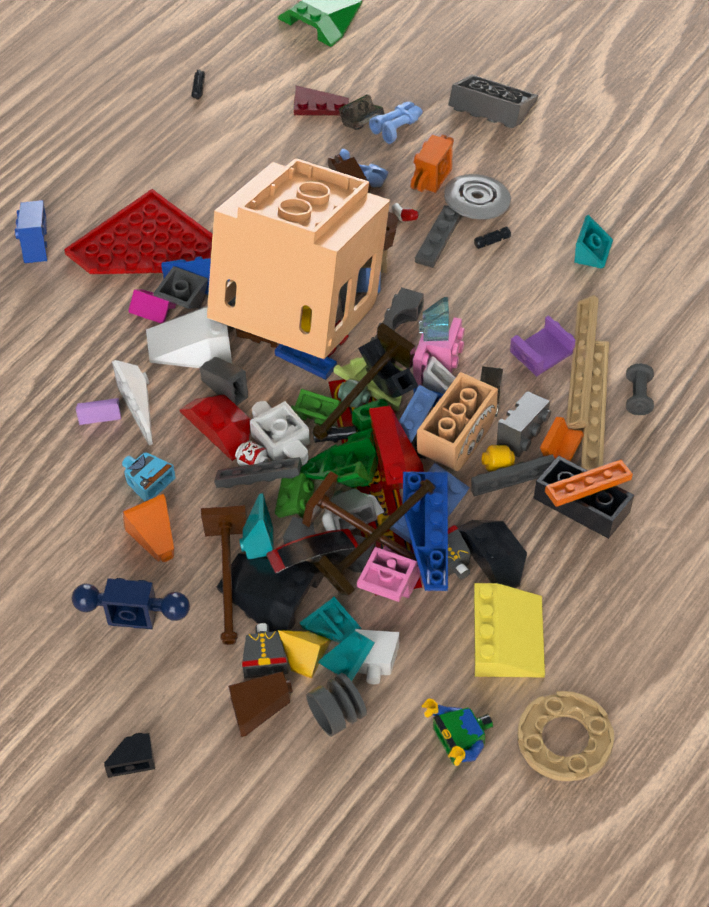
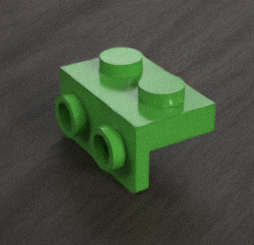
M301 389L295 406L292 405L291 408L301 420L306 421L309 418L314 420L315 424L321 426L341 402Z
M300 473L299 476L294 478L281 479L275 514L279 518L298 514L303 519L306 503L314 492V483L304 473Z

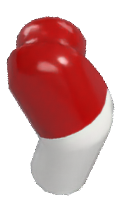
M398 203L393 204L391 207L393 213L402 222L418 219L419 214L414 209H402Z

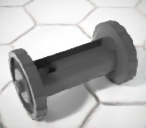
M634 364L626 370V378L633 383V396L627 400L626 410L633 415H646L654 409V401L647 396V383L653 379L654 370L647 364Z

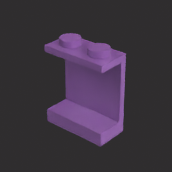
M548 315L545 317V328L524 341L518 335L511 338L510 352L537 377L572 355L575 348V339L572 334L567 333L557 321H554Z

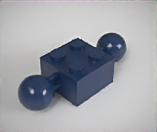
M107 578L104 593H100L94 585L85 583L74 589L71 598L74 607L81 612H91L98 606H103L109 626L153 630L157 611L162 612L169 620L179 621L185 618L190 610L189 600L184 594L171 592L164 596V598H156L153 583L145 580L132 581L123 578Z

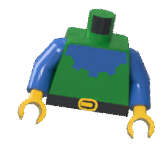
M431 698L427 699L421 705L422 708H427L424 715L427 718L432 715L435 716L433 717V730L453 765L458 766L461 762L475 761L484 748V731L493 727L490 716L485 714L476 718L470 708L446 707L438 705Z

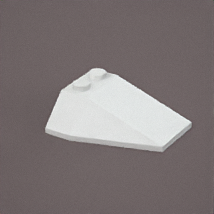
M204 306L146 329L150 363L199 368L206 361L216 356L232 364L227 325L207 318L208 306Z

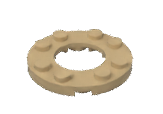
M557 691L553 695L540 696L528 705L520 718L518 745L522 756L534 770L548 778L559 781H577L588 778L607 763L612 753L614 729L608 719V714L597 702L585 695L570 691ZM557 717L576 719L588 731V746L583 752L574 754L571 757L555 755L547 749L543 742V728L549 721Z

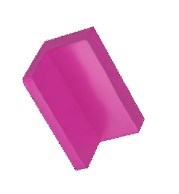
M134 289L128 312L158 323H164L168 309H175L176 304L155 297L153 292L144 289Z

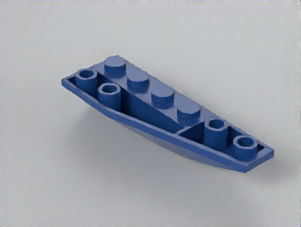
M403 472V503L421 487L419 484L421 481L428 479L436 488L433 490L432 495L427 493L404 515L425 591H448V472Z

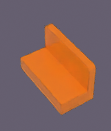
M556 417L540 446L543 456L553 454L555 459L561 456L571 461L584 433L580 430L568 429L564 417Z

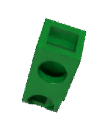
M385 399L372 401L353 409L352 424L356 426L358 432L372 428L369 408L389 406Z

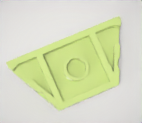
M363 357L350 360V364L345 366L336 365L334 373L346 381L348 379L360 381L367 374L365 368L368 366ZM393 364L397 369L403 371L402 368H400V367H398L397 365ZM373 380L367 385L372 397L377 400L385 399L392 409L397 412L399 411L402 396L392 398L386 395Z

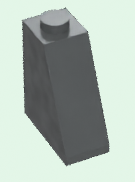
M216 356L199 367L201 380L217 395H226L236 406L249 398L246 372L242 368Z

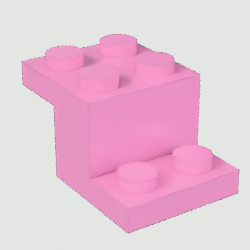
M453 318L449 333L424 328L413 358V376L418 386H422L423 372L432 356L451 374L453 368H457L459 362L458 353H462L464 348V341H461L465 328H462V319Z
M386 546L383 549L375 547L357 581V587L400 602L402 596L410 597L420 577L417 561L400 556Z

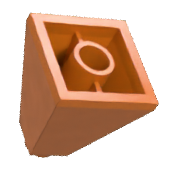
M164 494L123 511L124 529L158 562H167L174 558V544Z

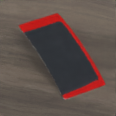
M348 528L303 537L284 544L266 553L275 573L296 563L319 555L356 548L358 543Z

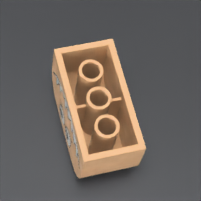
M460 372L418 428L417 452L455 471H459L492 425L497 409L498 389Z

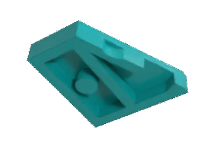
M335 597L300 622L303 629L338 643L345 640L355 629L362 630Z
M354 631L322 657L318 663L337 675L340 673L345 674L352 681L375 642Z

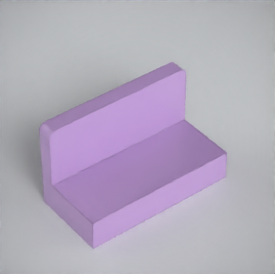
M119 398L78 403L76 413L79 425L120 420Z

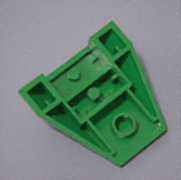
M301 0L282 12L278 19L290 26L298 20L303 21L317 29L318 41L332 47L343 38L361 7L362 1Z

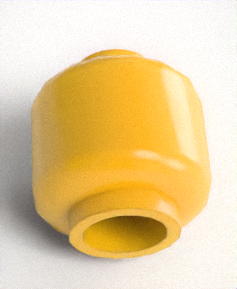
M489 445L486 452L482 453L481 461L482 465L486 466L487 471L492 472L499 468L513 466L515 456L514 452L507 445Z

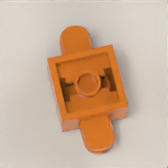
M443 134L441 137L431 135L429 140L424 142L422 150L414 157L415 171L411 180V189H418L419 192H423L424 189L434 193L438 191L452 170L454 142L452 137H447Z

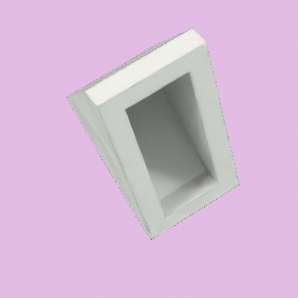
M432 356L423 372V387L444 394L456 377Z

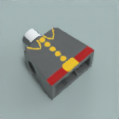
M453 525L448 528V576L455 573L459 579H464L470 574V570L467 567L470 563V550L457 526Z
M257 624L255 626L256 633L248 634L245 638L242 661L244 679L263 677L282 671L284 675L288 674L287 661L279 633L276 631L269 632L268 624Z

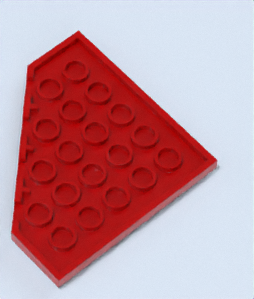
M151 189L65 248L64 251L65 255L89 274L163 273L162 262L182 259L193 261L195 257L211 258L213 234L155 190Z

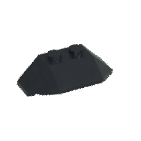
M471 520L457 527L470 550L471 556L491 583H498L512 588L520 586L527 552L504 521Z

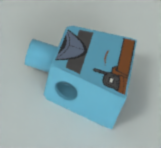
M143 453L137 459L129 455L122 462V466L126 468L124 473L127 484L144 502L156 497L176 478L172 464L149 453Z

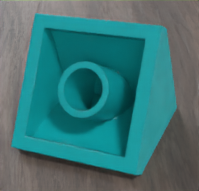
M589 215L585 216L576 242L574 263L602 269L605 267L613 239Z

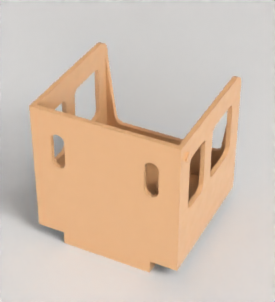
M297 158L287 166L272 162L214 211L207 318L325 359L375 304L390 200L368 193V181ZM372 257L367 294L354 307L359 270ZM348 281L344 316L335 327L339 291ZM236 296L235 306H230L228 302ZM304 305L312 309L309 333L301 328Z

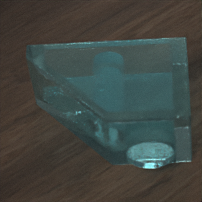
M443 297L422 312V321H419V333H423V341L449 340L448 297Z

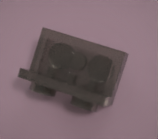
M368 94L339 108L343 125L354 130L363 128L364 124L368 123L372 117L385 114L383 107L374 105L371 96Z

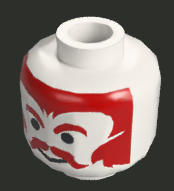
M252 441L242 443L235 454L239 466L268 462L266 448Z

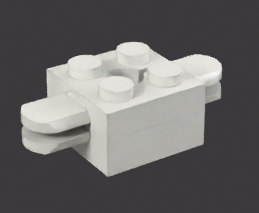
M266 401L254 404L252 407L254 419L250 420L251 435L259 445L266 448L269 458L272 461H278L286 457L287 459L300 457L302 465H305L309 459L308 449L305 446L310 444L309 428L286 401L274 408Z

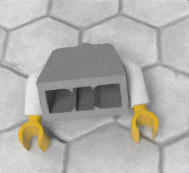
M354 488L345 492L336 491L331 498V502L366 524L377 520L378 517L379 527L389 517L383 515L384 510L376 497L361 493ZM325 509L322 518L325 531L347 528L353 530L356 528Z

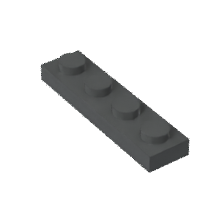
M444 205L415 256V263L431 268L435 266L462 215L456 213L451 207Z
M553 454L541 456L531 461L520 462L510 467L499 468L496 471L485 474L481 473L471 477L473 496L538 479L555 458Z
M300 457L220 469L217 471L214 482L216 488H231L234 485H251L260 481L271 482L279 478L290 479L300 475L302 462Z

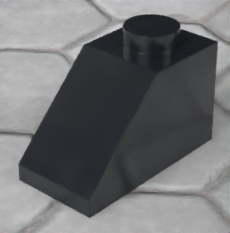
M136 733L123 739L104 762L108 778L155 769L153 747L149 733Z

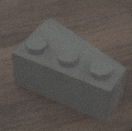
M528 391L516 402L515 406L517 408L514 411L510 409L506 415L508 417L506 420L500 419L498 421L497 445H507L514 452V456L518 458L523 451L529 449L531 439L534 436H538L542 423L547 422L551 415V410H549L550 401Z

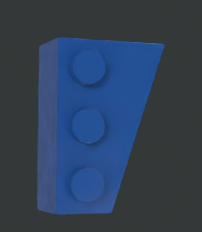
M44 201L20 202V210H17L15 237L20 239L24 263L47 261V241H44L47 234V217Z

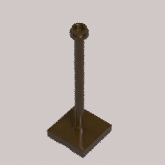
M382 322L377 328V338L383 346L385 353L322 425L314 427L312 434L318 440L322 441L323 438L325 439L328 436L327 431L391 358L404 367L411 369L413 367L416 346Z
M428 479L419 483L421 487L338 565H333L326 556H317L311 561L341 595L349 596L356 590L343 576L345 574L344 571L427 493L429 495L433 494V490L436 488Z

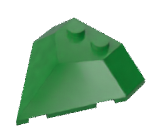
M372 428L353 433L347 437L348 441L342 445L335 444L309 459L301 467L300 473H304L307 478L324 481L330 471L338 475L336 482L338 484L351 488L369 485L373 481L379 463Z

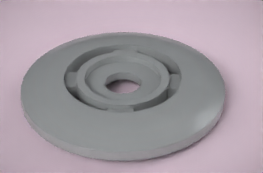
M465 174L455 177L448 182L444 190V199L447 205L456 213L472 219L485 220L496 218L507 211L511 202L508 189L499 181L485 175ZM472 194H480L483 198H474Z

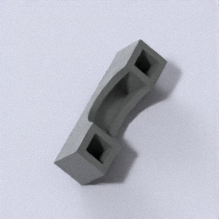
M401 287L399 293L393 297L391 308L386 310L383 323L395 331L399 325L405 322L417 321L424 308V294ZM376 334L375 337H372L370 341L376 339V338H377V334ZM393 358L390 359V361L393 364H395L396 360H394Z
M292 517L283 536L284 544L316 534L314 523L307 527L302 523L303 519ZM354 535V538L357 541L358 545L366 539L364 537ZM376 542L352 563L348 569L356 573H362L376 547ZM355 548L339 550L319 556H326L333 565H338Z

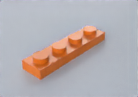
M620 459L547 485L545 493L557 507L630 481L633 474Z

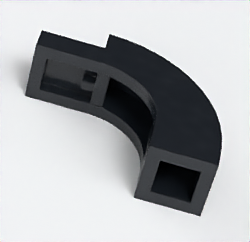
M378 338L358 348L368 366L365 368L367 372L385 353ZM390 360L372 379L381 391L392 398L400 397L418 387L409 368L401 371Z

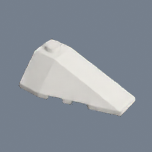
M117 360L112 361L117 387L150 446L153 444L147 390V384H149L148 377L145 372L141 373L137 365Z

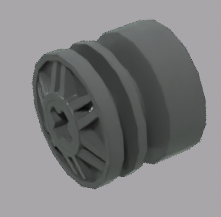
M343 673L337 675L335 680L330 679L327 682L328 690L320 685L306 694V700L313 716L321 728L331 737L346 728L345 719L349 723L354 724L357 718L362 719L367 715L365 703L358 689Z

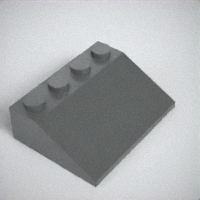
M470 75L452 85L448 106L454 107L455 111L470 112L471 116H482L490 122L504 123L505 127L514 128L523 122L538 99V95Z

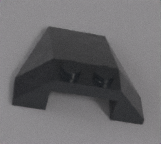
M238 553L231 564L232 603L240 607L245 612V615L250 619L252 618L257 624H268L269 632L291 631L295 624V611L310 587L312 586L317 589L324 575L313 563L308 561L296 563L275 573L267 556L248 559L246 554ZM222 577V579L220 580V582L218 583V585L216 586V587H217V590H218L219 592H221L222 594H223V577Z

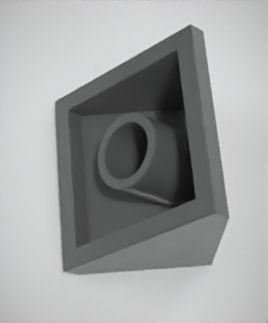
M173 266L153 294L155 297L188 309L201 308L208 279Z

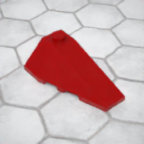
M391 406L369 408L383 490L403 489V472H424L423 464Z

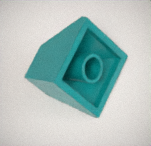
M263 493L258 495L243 527V538L239 539L242 552L246 551L248 559L267 556L266 553L274 550V526Z

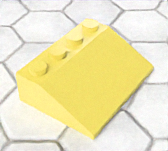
M474 583L475 677H545L542 596L498 583Z

